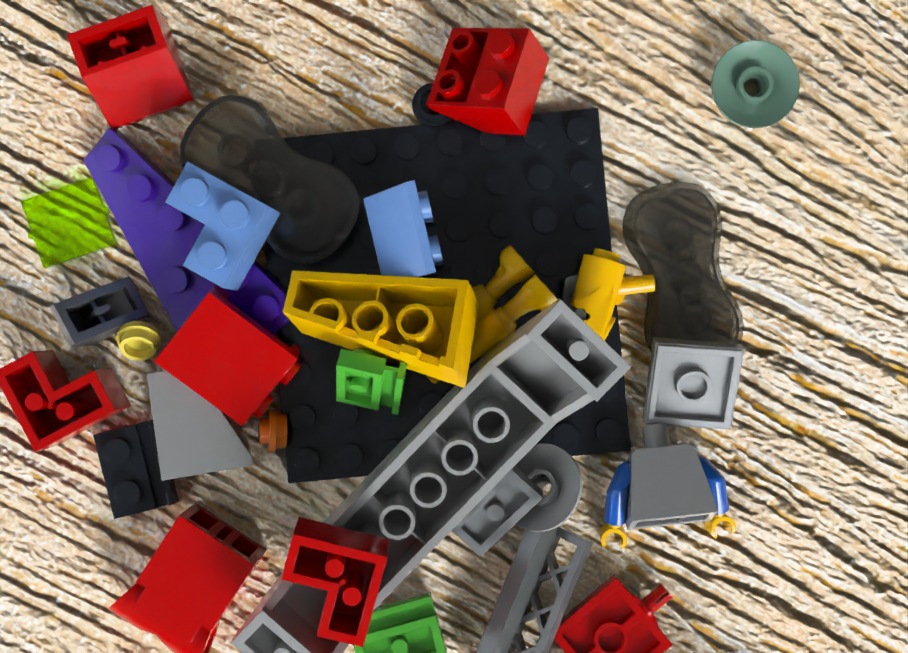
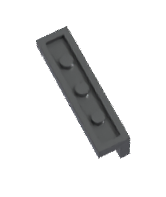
M562 526L545 532L525 530L476 653H514L515 648L517 653H549L593 542ZM560 538L576 545L577 548L570 564L559 568L554 552ZM553 579L557 597L553 605L543 608L538 591L542 582ZM536 619L541 636L536 646L527 649L522 631L526 622Z

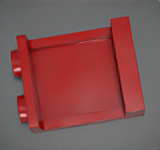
M215 284L154 362L243 426L251 415L257 419L261 417L274 399L270 395L274 387L279 382L284 386L287 385L301 366L297 362L301 348L294 343L290 347L229 302L227 298L230 293Z

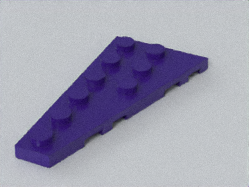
M109 128L83 161L176 331H178L215 285V283L183 266L205 224L165 203L175 183L118 129ZM255 260L238 291L225 289L230 293L227 298L229 302L274 336H277L290 322L283 313L288 290L258 261Z

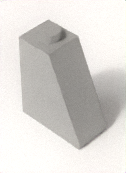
M156 365L157 372L146 374L162 481L253 465L251 454L221 410L159 365Z

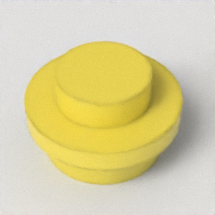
M131 321L123 324L118 329L116 341L120 352L125 357L131 360L143 361L153 357L160 348L162 335L159 329L150 323Z

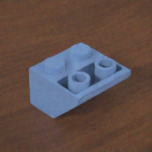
M415 180L364 198L381 275L421 278L437 277L435 267L444 265L437 235L428 237L425 224L434 222L427 190L417 192Z

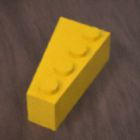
M292 271L283 313L301 333L350 350L366 349L374 352L378 357L387 359L386 362L397 366H400V362L407 363L406 369L462 388L466 387L479 302L468 280Z

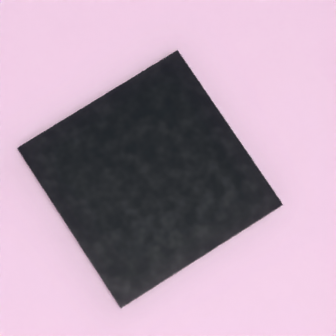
M598 108L532 114L525 136L485 133L462 122L455 121L447 122L440 127L413 125L255 141L261 202L280 212L265 241L268 272L287 290L292 271L381 275L363 199L415 180L417 192L427 190L434 222L426 223L428 237L437 235L444 265L435 267L437 277L433 278L468 280L471 287L479 284L486 286L500 266L499 257L501 251L508 245H511L535 272L526 281L516 284L497 300L498 302L494 306L495 310L500 306H504L535 274L557 299L560 298L562 300L564 280L567 277L578 275L584 254L593 255L595 248L612 252ZM615 305L612 316L616 317V320L605 342L622 357L617 305ZM534 310L521 316L515 321V331L542 311ZM290 321L276 336L289 347L294 343L301 348L297 362L301 364L299 370L287 385L284 386L279 382L281 414H286L285 456L288 483L368 476L454 387V384L442 380L434 384L426 375L406 369L402 401L398 415L392 414V407L380 405L378 411L336 401V365L340 350L350 349L303 334ZM479 357L478 359L469 364L468 371L478 362V360L481 357ZM386 362L387 366L399 368L397 365ZM624 375L598 402L593 400L557 422L537 444L555 445L565 450L571 456L631 451Z

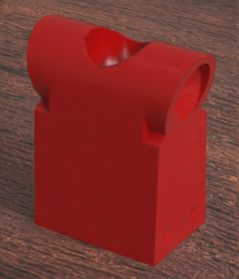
M194 503L178 516L137 579L136 584L108 609L136 628L155 634L174 653H209L219 627L220 619L267 549L207 509Z

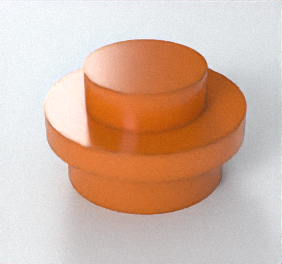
M268 409L267 418H259L258 443L266 444L267 453H275V449H285L287 444L286 414H276L275 409Z

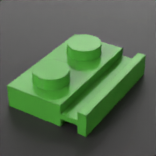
M341 349L336 365V401L378 411L380 405L392 407V414L398 415L402 401L407 363L400 362L399 368L387 366V359L378 357L372 351L366 349H355L353 351Z
M431 592L376 607L372 613L364 646L353 645L355 653H447Z

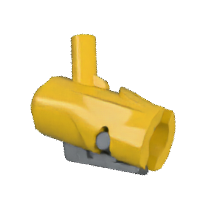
M595 248L593 255L584 254L578 275L565 278L562 301L605 341L616 320V317L612 316L615 305L622 303L628 294L654 292L655 280L653 274L623 277L626 266L619 263L621 255Z

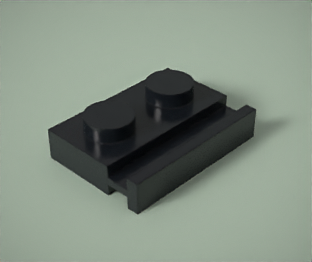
M153 420L93 435L114 519L179 502L174 479L161 480Z

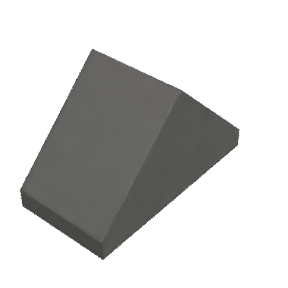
M129 276L50 306L71 347L93 346L117 333L123 324L139 321L149 315Z

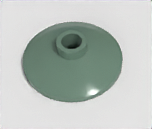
M761 40L745 41L730 48L717 62L711 80L712 96L719 111L734 124L753 129L768 127L783 119L794 107L800 89L799 73L792 58L779 46ZM746 81L756 84V95H750L745 91L744 84Z

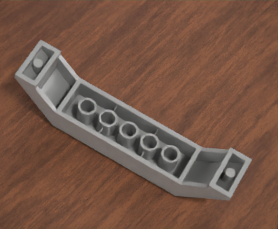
M560 298L486 352L468 371L466 387L462 388L454 385L323 522L389 539L388 557L374 609L557 422L593 400L598 402L631 368L614 349ZM282 574L231 641V644L241 653H343L349 645L317 636L327 591L281 580Z

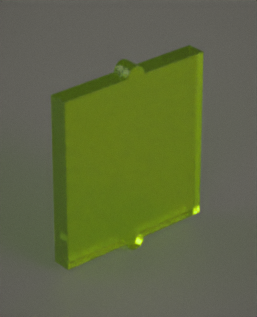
M92 177L20 201L30 228L28 237L34 239L44 269L117 245L108 218L110 209L104 206L99 189Z

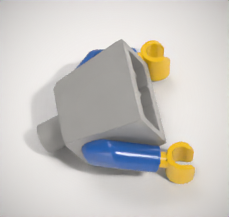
M656 423L643 427L645 448L632 450L627 461L618 465L606 491L604 515L606 523L601 526L599 532L602 546L606 547L605 540L609 534L618 533L620 535V549L624 548L627 544V536L623 527L625 523L627 530L703 522L705 530L714 538H717L715 528L719 522L724 521L726 531L730 534L734 533L736 524L725 514L729 510L724 476L704 455L697 454L693 444L671 445L668 424Z

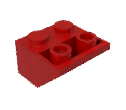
M153 5L67 35L81 77L111 128L119 129L195 102L167 20Z
M452 28L426 105L433 111L485 133L525 136L549 57L530 28Z

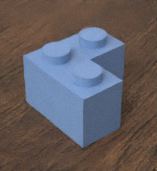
M188 161L165 202L205 224L183 266L222 288L235 291L239 290L280 215V212Z

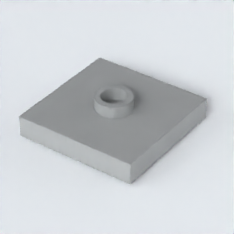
M653 337L642 416L644 423H665L671 426L731 430L744 347L740 343Z

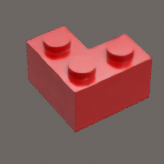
M53 350L32 351L0 368V387L35 452L57 446L131 406L112 368L93 370L70 382Z
M299 517L293 532L281 580L326 590L327 593L320 616L317 636L363 647L388 557L389 539Z

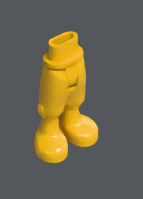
M508 245L501 251L499 257L500 266L486 286L479 284L472 287L479 302L470 363L483 356L492 347L513 333L516 329L515 321L521 316L534 310L543 311L558 300L535 274L504 306H500L496 310L494 309L495 304L498 302L497 300L516 284L526 281L535 273L511 245ZM427 376L434 384L440 381L439 379Z

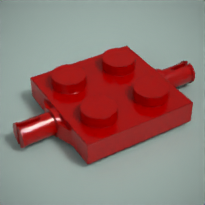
M613 574L563 616L554 640L563 649L564 653H664L673 644L658 627L653 613L673 597L660 583L641 600L638 596L629 592Z

